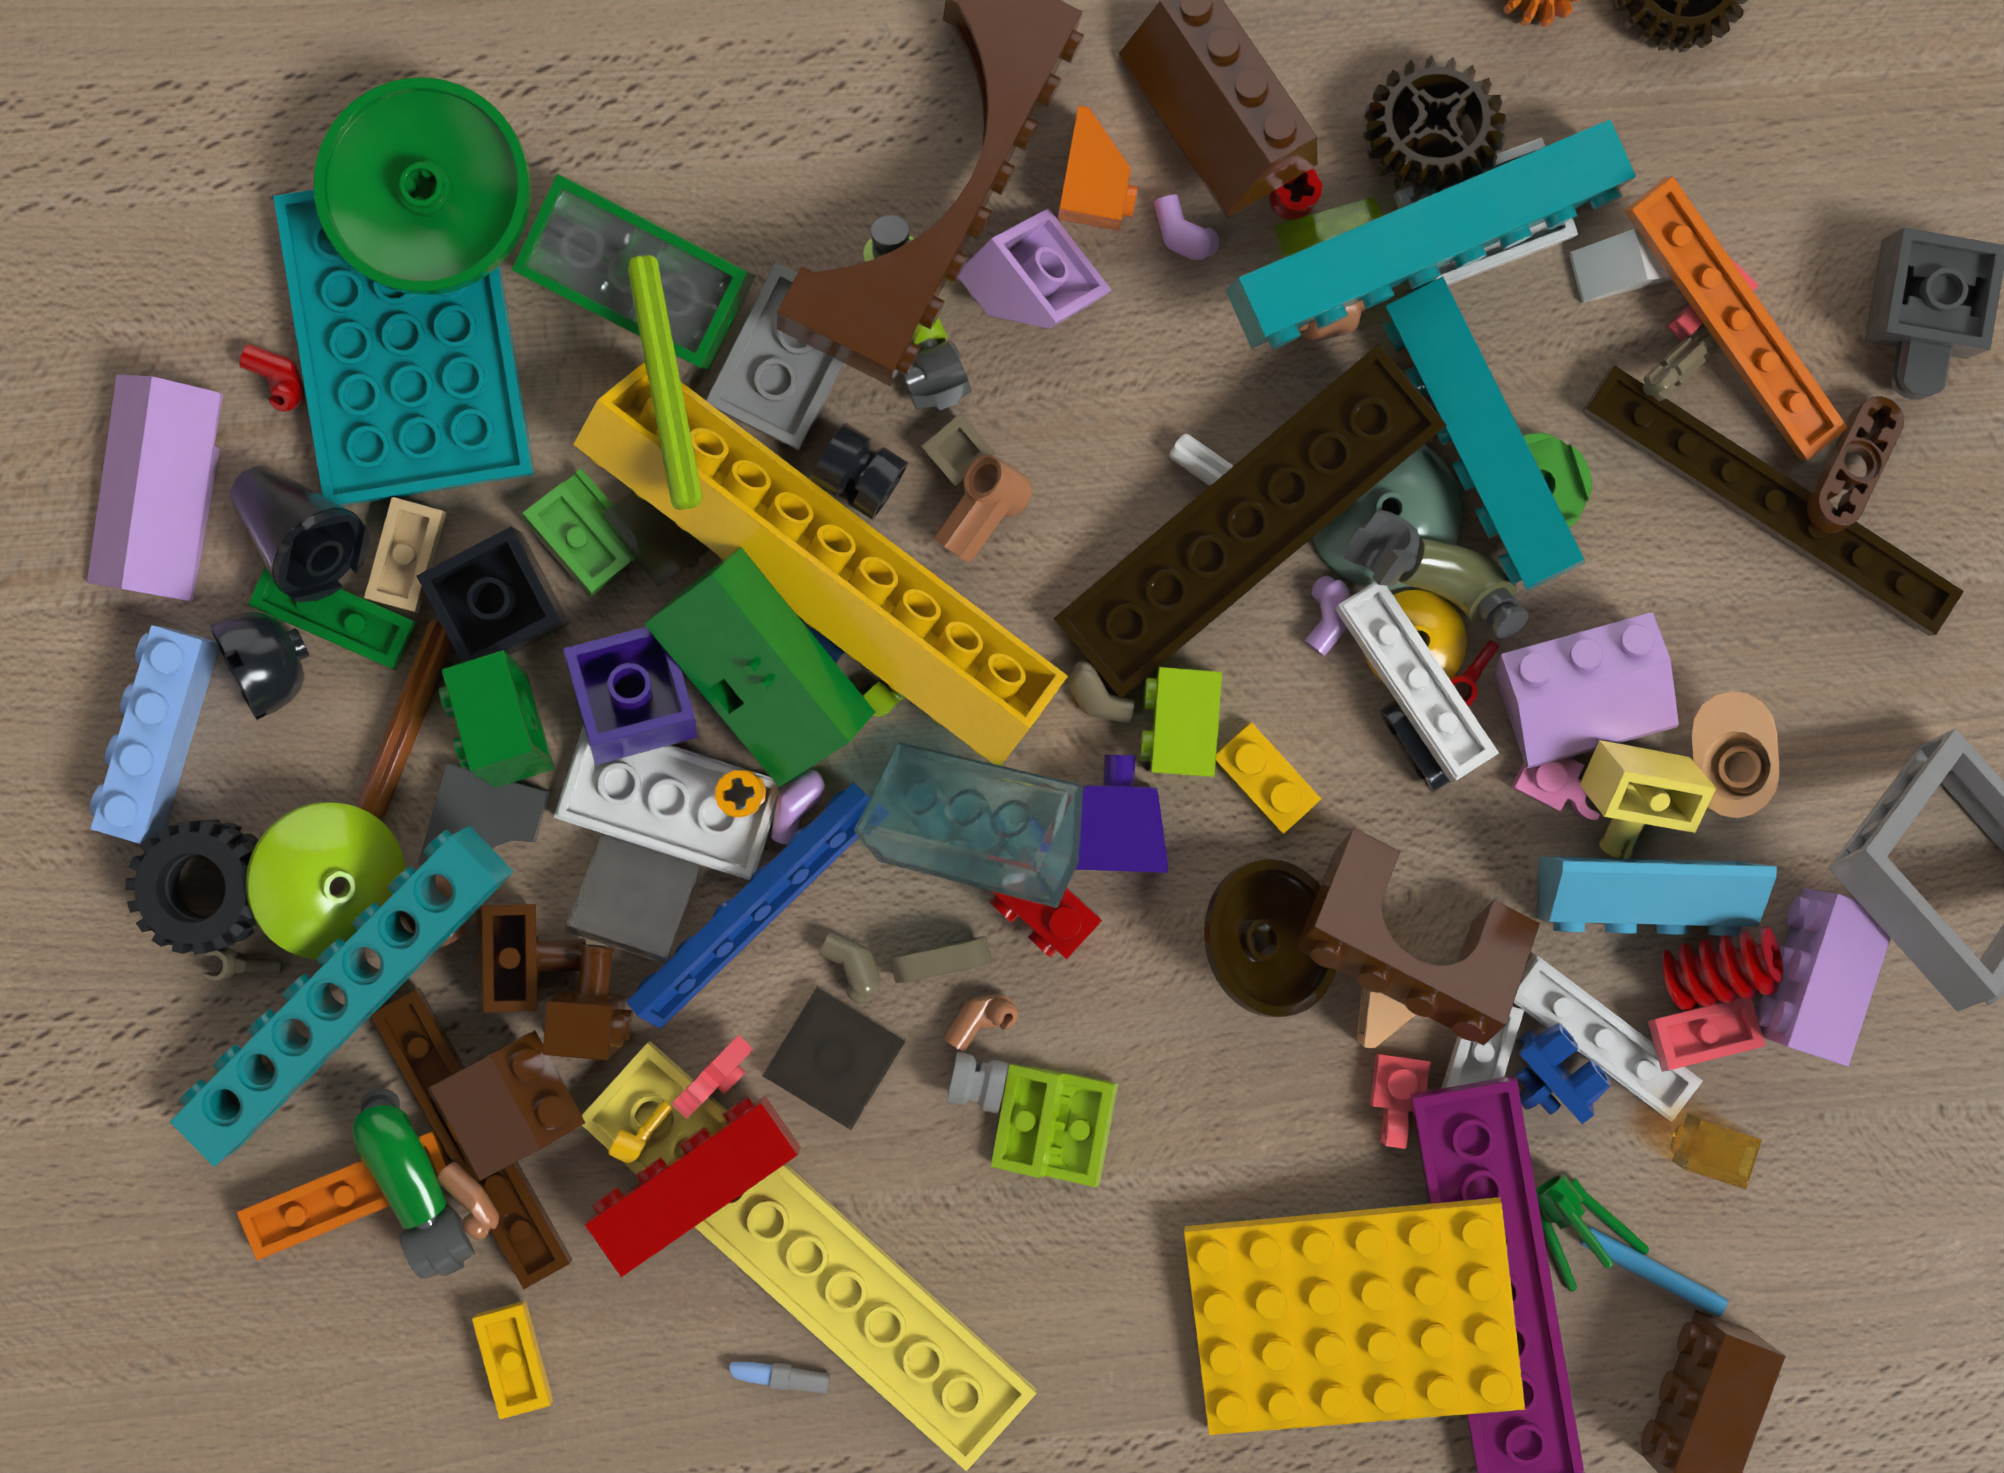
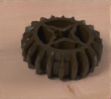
M1616 0L1613 4V11L1628 9L1630 16L1623 23L1624 29L1633 28L1638 23L1643 28L1639 34V43H1645L1654 34L1658 36L1657 46L1659 51L1666 50L1674 40L1679 53L1688 51L1693 41L1699 48H1705L1712 42V35L1717 38H1722L1730 31L1729 22L1736 23L1744 14V10L1739 4H1745L1748 0H1713L1715 4L1710 12L1695 17L1680 16L1681 11L1688 5L1689 1L1701 3L1703 0H1660L1661 7L1654 0Z
M1431 55L1426 59L1424 69H1420L1412 60L1405 65L1404 75L1392 69L1391 73L1387 75L1386 85L1378 84L1373 92L1372 99L1374 102H1370L1366 107L1364 117L1368 123L1364 125L1363 138L1371 142L1367 150L1369 159H1381L1377 169L1380 176L1392 172L1396 173L1393 182L1396 189L1404 186L1407 181L1413 183L1415 197L1421 195L1424 186L1432 187V192L1435 194L1444 190L1445 185L1452 187L1484 173L1483 169L1491 170L1497 161L1498 156L1496 152L1502 150L1505 142V136L1501 131L1505 129L1507 118L1506 114L1498 112L1502 105L1501 95H1488L1492 86L1490 77L1478 82L1473 80L1476 73L1474 65L1466 68L1463 73L1456 71L1454 57L1447 61L1445 68L1437 67V62ZM1400 109L1408 115L1406 122L1410 125L1407 136L1403 140H1400L1392 120ZM1465 115L1470 117L1476 132V139L1470 146L1462 140L1463 132L1459 128L1461 120ZM1431 124L1432 129L1425 128V125ZM1437 125L1441 128L1444 126V129L1438 130Z

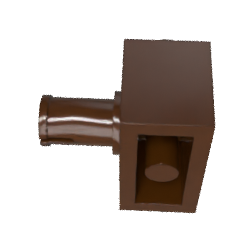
M536 904L481 905L476 910L477 1011L483 1013L537 1011V978L539 973L579 971L580 958H565V954L581 953L580 945L586 944L585 938H580L579 940L539 941L538 936H536Z
M582 944L580 945L581 956L577 991H563L547 1001L542 1055L607 1061L623 1047L624 1041H630L633 1010L625 1009L626 996L609 994L614 947Z

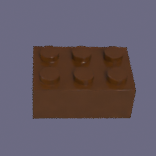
M1695 1310L1692 1321L1686 1322L1680 1331L1677 1342V1349L1680 1353L1673 1371L1669 1370L1665 1374L1661 1382L1659 1398L1662 1402L1655 1420H1649L1644 1428L1641 1438L1642 1456L1658 1473H1743L1786 1356L1753 1331Z

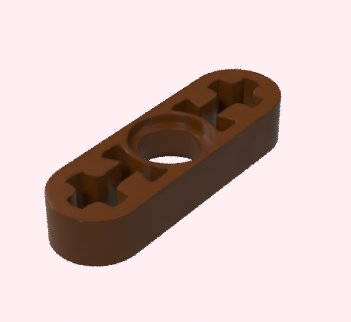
M1872 397L1852 411L1846 422L1848 429L1840 434L1808 500L1807 513L1809 519L1816 528L1823 532L1838 533L1861 517L1904 426L1903 413L1900 407L1887 397ZM1875 414L1879 417L1878 426L1881 430L1869 440L1864 439L1863 437L1870 433L1874 424V420L1870 416ZM1853 452L1863 458L1867 468L1864 477L1855 476L1848 471L1845 465L1846 453ZM1842 489L1848 490L1847 493L1842 495L1837 506L1841 514L1835 516L1831 513L1833 504L1829 500L1838 495Z

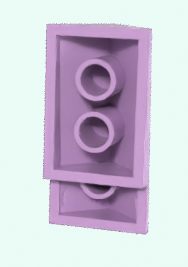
M116 374L87 583L193 601L220 448L214 445L223 400L222 393L153 376Z

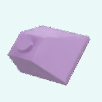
M1049 208L991 238L965 264L959 277L970 296L988 316L1049 329L1105 297L1112 291Z

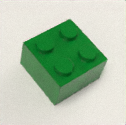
M502 650L442 669L446 686L439 688V694L448 718L455 717L460 736L454 738L453 743L458 761L463 769L469 767L476 778H481L494 788L555 770L528 673L512 657Z

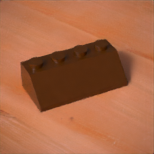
M1160 0L1119 52V58L1226 218L1231 217L1318 165L1317 135L1224 0Z

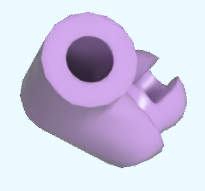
M1177 194L1164 196L1153 201L1162 238L1169 250L1191 260H1203L1217 252L1220 241L1216 231L1209 227L1204 229L1185 221Z
M1330 576L1319 578L1312 587V596L1320 603L1322 619L1304 640L1311 649L1325 657L1347 629L1335 608L1350 598L1349 589L1343 581L1335 580Z

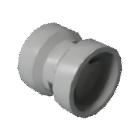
M957 1051L946 1103L962 1106L969 1100L978 1104L982 1111L998 1114L1008 1070V1062L992 1059L987 1063H976L977 1061L972 1054Z

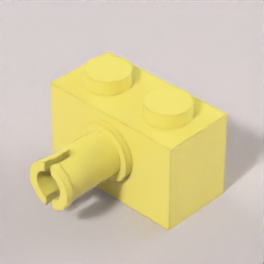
M1599 740L1580 782L1581 788L1604 817L1612 818L1604 837L1601 838L1600 848L1613 857L1619 858L1621 855L1623 859L1631 857L1632 849L1644 824L1695 833L1716 790L1713 783L1690 757Z

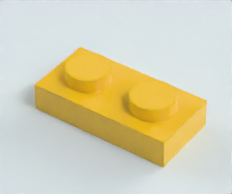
M1249 722L1216 752V763L1282 834L1289 830L1322 799L1252 722Z
M526 1300L475 1314L472 1322L499 1420L550 1406L553 1402V1397Z

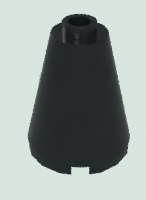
M268 466L252 467L242 472L236 478L230 493L231 502L280 591L298 602L318 601L336 593L343 587L338 580L350 568L357 573L362 567L370 548V532L357 514Z

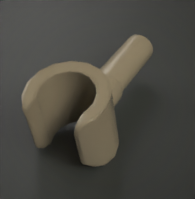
M229 948L204 953V956H218L223 962L221 972L202 973V976L209 981L230 979L237 973L281 975L282 962L239 958L238 954Z

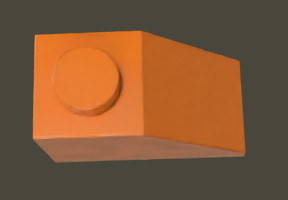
M1078 105L1058 220L1119 231L1122 216H1133L1138 186L1128 184L1131 172L1130 166L1089 107Z

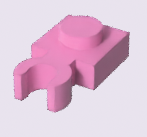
M1570 757L1526 769L1523 762L1511 785V788L1555 811H1561L1566 800L1571 802L1573 810L1580 817L1598 820L1600 816L1599 813L1587 807L1585 802L1587 794L1580 786L1581 780L1578 777L1585 765Z

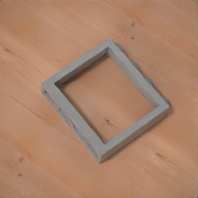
M1955 728L1917 748L1828 868L1958 1012L1984 1001L1989 1006L2004 995V924L1979 960L1887 857L1941 783L2004 852V781Z

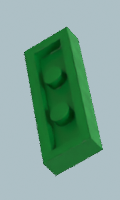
M266 566L248 603V606L394 670H397L418 623L342 588L336 593L318 601H295L277 588Z

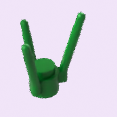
M1561 1173L1536 1189L1543 1233L1568 1291L1574 1292L1577 1289V1284L1552 1223H1556L1560 1229L1572 1225L1601 1264L1607 1269L1613 1266L1612 1259L1581 1219V1216L1585 1213L1581 1203L1641 1254L1649 1252V1247L1587 1193L1577 1178L1569 1181L1565 1174Z

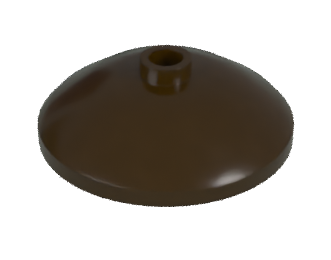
M1276 859L1258 860L1246 863L1231 871L1214 891L1207 908L1204 924L1206 954L1217 982L1236 1004L1251 1013L1264 1017H1286L1308 1010L1327 992L1337 971L1333 968H1325L1318 965L1310 956L1296 950L1320 885L1306 871L1286 861ZM1251 935L1255 940V948H1253L1251 942Z

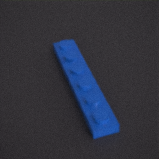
M855 782L846 790L836 793L827 803L826 809L810 825L794 833L789 840L788 846L770 863H766L758 868L752 875L750 883L733 899L722 903L714 912L713 918L696 935L685 939L677 947L675 955L662 968L644 978L639 984L637 992L626 1003L638 1017L661 1029L880 818L885 811Z

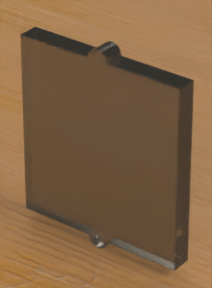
M632 489L631 493L602 513L604 519L657 587L687 566L689 568L696 567L698 558L711 550L690 533L678 527L673 520L648 501L637 496Z

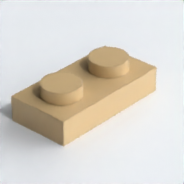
M391 498L364 598L419 613L425 592L417 575L432 568L447 512L399 498Z

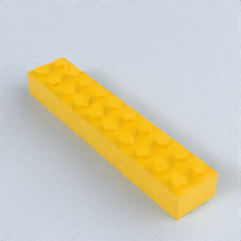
M645 362L597 400L573 444L575 447L590 457L595 464L606 469L631 488L637 496L648 501L673 520L682 530L690 533L710 548L722 560L742 547L795 614L802 618L807 625L816 629L835 643L849 657L860 662L885 681L891 689L902 694L927 713L932 720L944 726L969 745L978 755L985 757L996 767L1000 768L1068 677L682 382L681 387L702 492L700 505L691 509L678 510L671 504Z

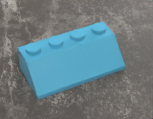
M1539 856L1537 918L1553 922V931L1585 932V923H1605V932L1637 933V924H1657V933L1688 935L1689 925L1709 926V935L1722 936L1728 934L1729 936H1740L1741 927H1759L1776 880L1777 866L1745 861Z

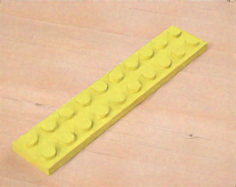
M649 1041L584 1112L582 1117L585 1124L582 1126L610 1150L621 1128L636 1135L642 1124L663 1100L671 1105L690 1085L693 1079ZM711 1095L687 1119L671 1105L674 1109L651 1134L652 1136L647 1141L641 1156L632 1163L624 1164L635 1174L659 1157H662L667 1164L683 1153L679 1144L694 1132L705 1126L708 1132L712 1133L725 1124L727 1121L722 1114L727 1110ZM788 1164L783 1165L695 1226L698 1231L965 1471L975 1463L1037 1394L1036 1388Z

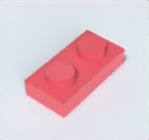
M1738 998L1730 1003L1722 1002L1709 1007H1702L1647 1021L1662 1072L1766 1046L1752 999Z

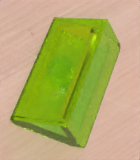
M1373 196L1275 225L1273 228L1282 258H1285L1377 219L1382 214Z

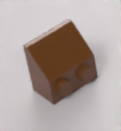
M536 1030L515 1039L427 1088L477 1182L533 1154L585 1124L550 1056L542 1055L543 1043Z

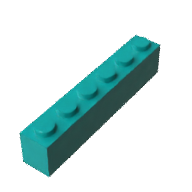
M1442 276L1386 305L1392 320L1384 323L1383 326L1396 352L1404 348L1407 349L1415 365L1406 370L1411 383L1422 396L1430 395L1438 411L1437 414L1447 425L1437 435L1442 445L1452 440L1461 459L1453 462L1452 465L1465 491L1476 488L1484 506L1475 511L1488 537L1499 534L1507 550V553L1498 558L1511 584L1514 585L1522 581L1528 592L1585 564V558L1444 277Z

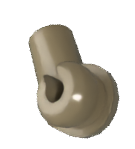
M1089 660L1077 662L1073 667V673L1069 676V689L1081 710L1090 716L1130 724L1135 699L1120 698L1118 695L1109 694L1099 678L1100 673Z
M829 931L819 955L844 966L849 983L846 993L853 1002L858 1004L870 1002L874 994L879 991L881 982L872 952L866 947Z

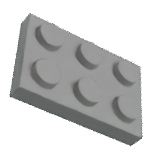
M775 262L706 401L723 414L800 452L844 363L776 329L777 311L798 273Z

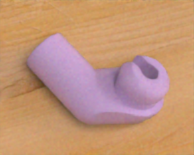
M807 769L780 789L777 796L771 838L774 841L788 844L793 834L799 830L800 818L821 801L825 792V783L817 771Z

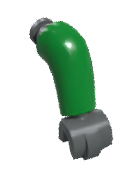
M387 1089L369 1091L361 1099V1113L352 1122V1139L356 1152L381 1189L402 1228H405L400 1235V1241L410 1267L421 1279L437 1274L447 1276L464 1268V1261L474 1255L475 1251L462 1227L463 1219L454 1209L446 1206L447 1203L432 1164L419 1136L411 1126L408 1115L400 1109V1100L397 1094Z

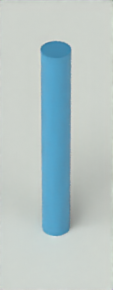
M1588 1226L1614 1263L1716 1317H1720L1725 1311L1728 1303L1727 1298ZM1581 1238L1580 1245L1589 1249V1247Z

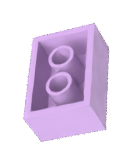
M1803 888L1801 896H1796L1789 907L1787 924L1790 926L1785 945L1779 946L1784 965L1782 981L1776 993L1768 996L1763 995L1756 1008L1758 1024L1760 1025L1763 1038L1849 1067L1891 937L1857 900L1836 893Z

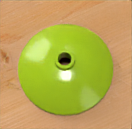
M340 802L307 804L286 813L276 820L257 842L251 854L246 873L248 904L256 923L270 940L292 954L317 960L336 940L342 938L346 943L358 931L352 923L365 909L375 902L381 907L393 895L388 890V886L406 870L405 859L393 833L371 813L359 807ZM337 877H343L345 881L343 891L337 895H332L329 890L331 881Z

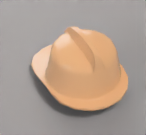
M1729 691L1713 696L1700 707L1693 721V761L1716 787L1708 805L1709 809L1726 817L1742 818L1751 816L1766 807L1777 791L1779 752L1774 718L1763 702L1748 693Z

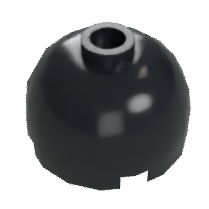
M245 612L210 626L220 652L231 674L234 675L242 690L241 694L256 720L278 711L290 703L299 693L305 678L301 660L310 655L296 628L286 632L276 618L259 612Z

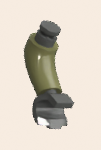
M1383 510L1376 511L1369 523L1361 524L1348 542L1351 549L1344 558L1354 564L1362 565L1374 572L1372 578L1378 585L1390 586L1395 585L1399 581L1400 583L1444 597L1460 607L1471 622H1485L1488 626H1491L1494 634L1500 639L1509 638L1519 632L1528 620V612L1523 606L1518 605L1515 598L1517 586L1516 584H1511L1499 562L1472 549L1419 538L1418 530L1396 514Z

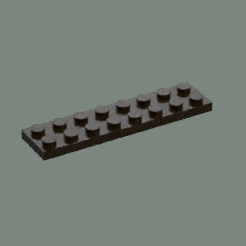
M1377 344L1055 616L1054 620L1118 696L1122 698L1447 425L1384 349Z

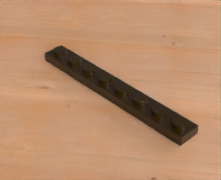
M1614 365L1609 368L1584 407L1583 413L1926 635H1937L1964 592L1962 589L1857 521L1838 533H1826L1819 530L1813 525L1807 513V503L1812 492L1670 400L1658 401L1652 395L1647 396L1643 390L1645 384ZM1833 507L1831 513L1835 516L1840 515L1841 512Z

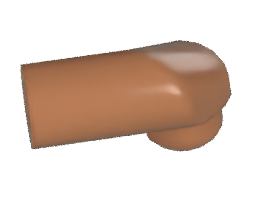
M1001 994L970 998L962 1007L943 1039L955 1048L965 1052L979 1029L1001 1027L1004 1030L1014 1026L1018 1020V1009L1012 999Z
M456 1162L447 1165L438 1175V1183L470 1212L462 1221V1227L465 1232L478 1240L486 1238L491 1228H497L499 1212L480 1183Z

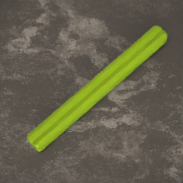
M652 255L636 256L629 261L628 273L671 504L678 510L691 509L700 505L702 492L658 260Z

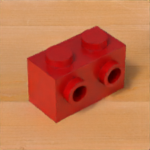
M1024 847L1017 852L988 884V888L995 894L989 903L1011 923L1018 916L1034 929L1028 938L1050 958L1058 951L1067 960L1102 922V919Z

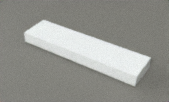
M1374 582L1335 608L1451 784L1499 753L1387 586L1378 585Z
M1534 954L1528 961L1514 1004L1547 1029L1557 1023H1561L1578 1043V1050H1576L1588 1060L1592 1059L1607 1075L1672 1122L1703 1080L1686 1067L1662 1072L1653 1042L1539 956Z

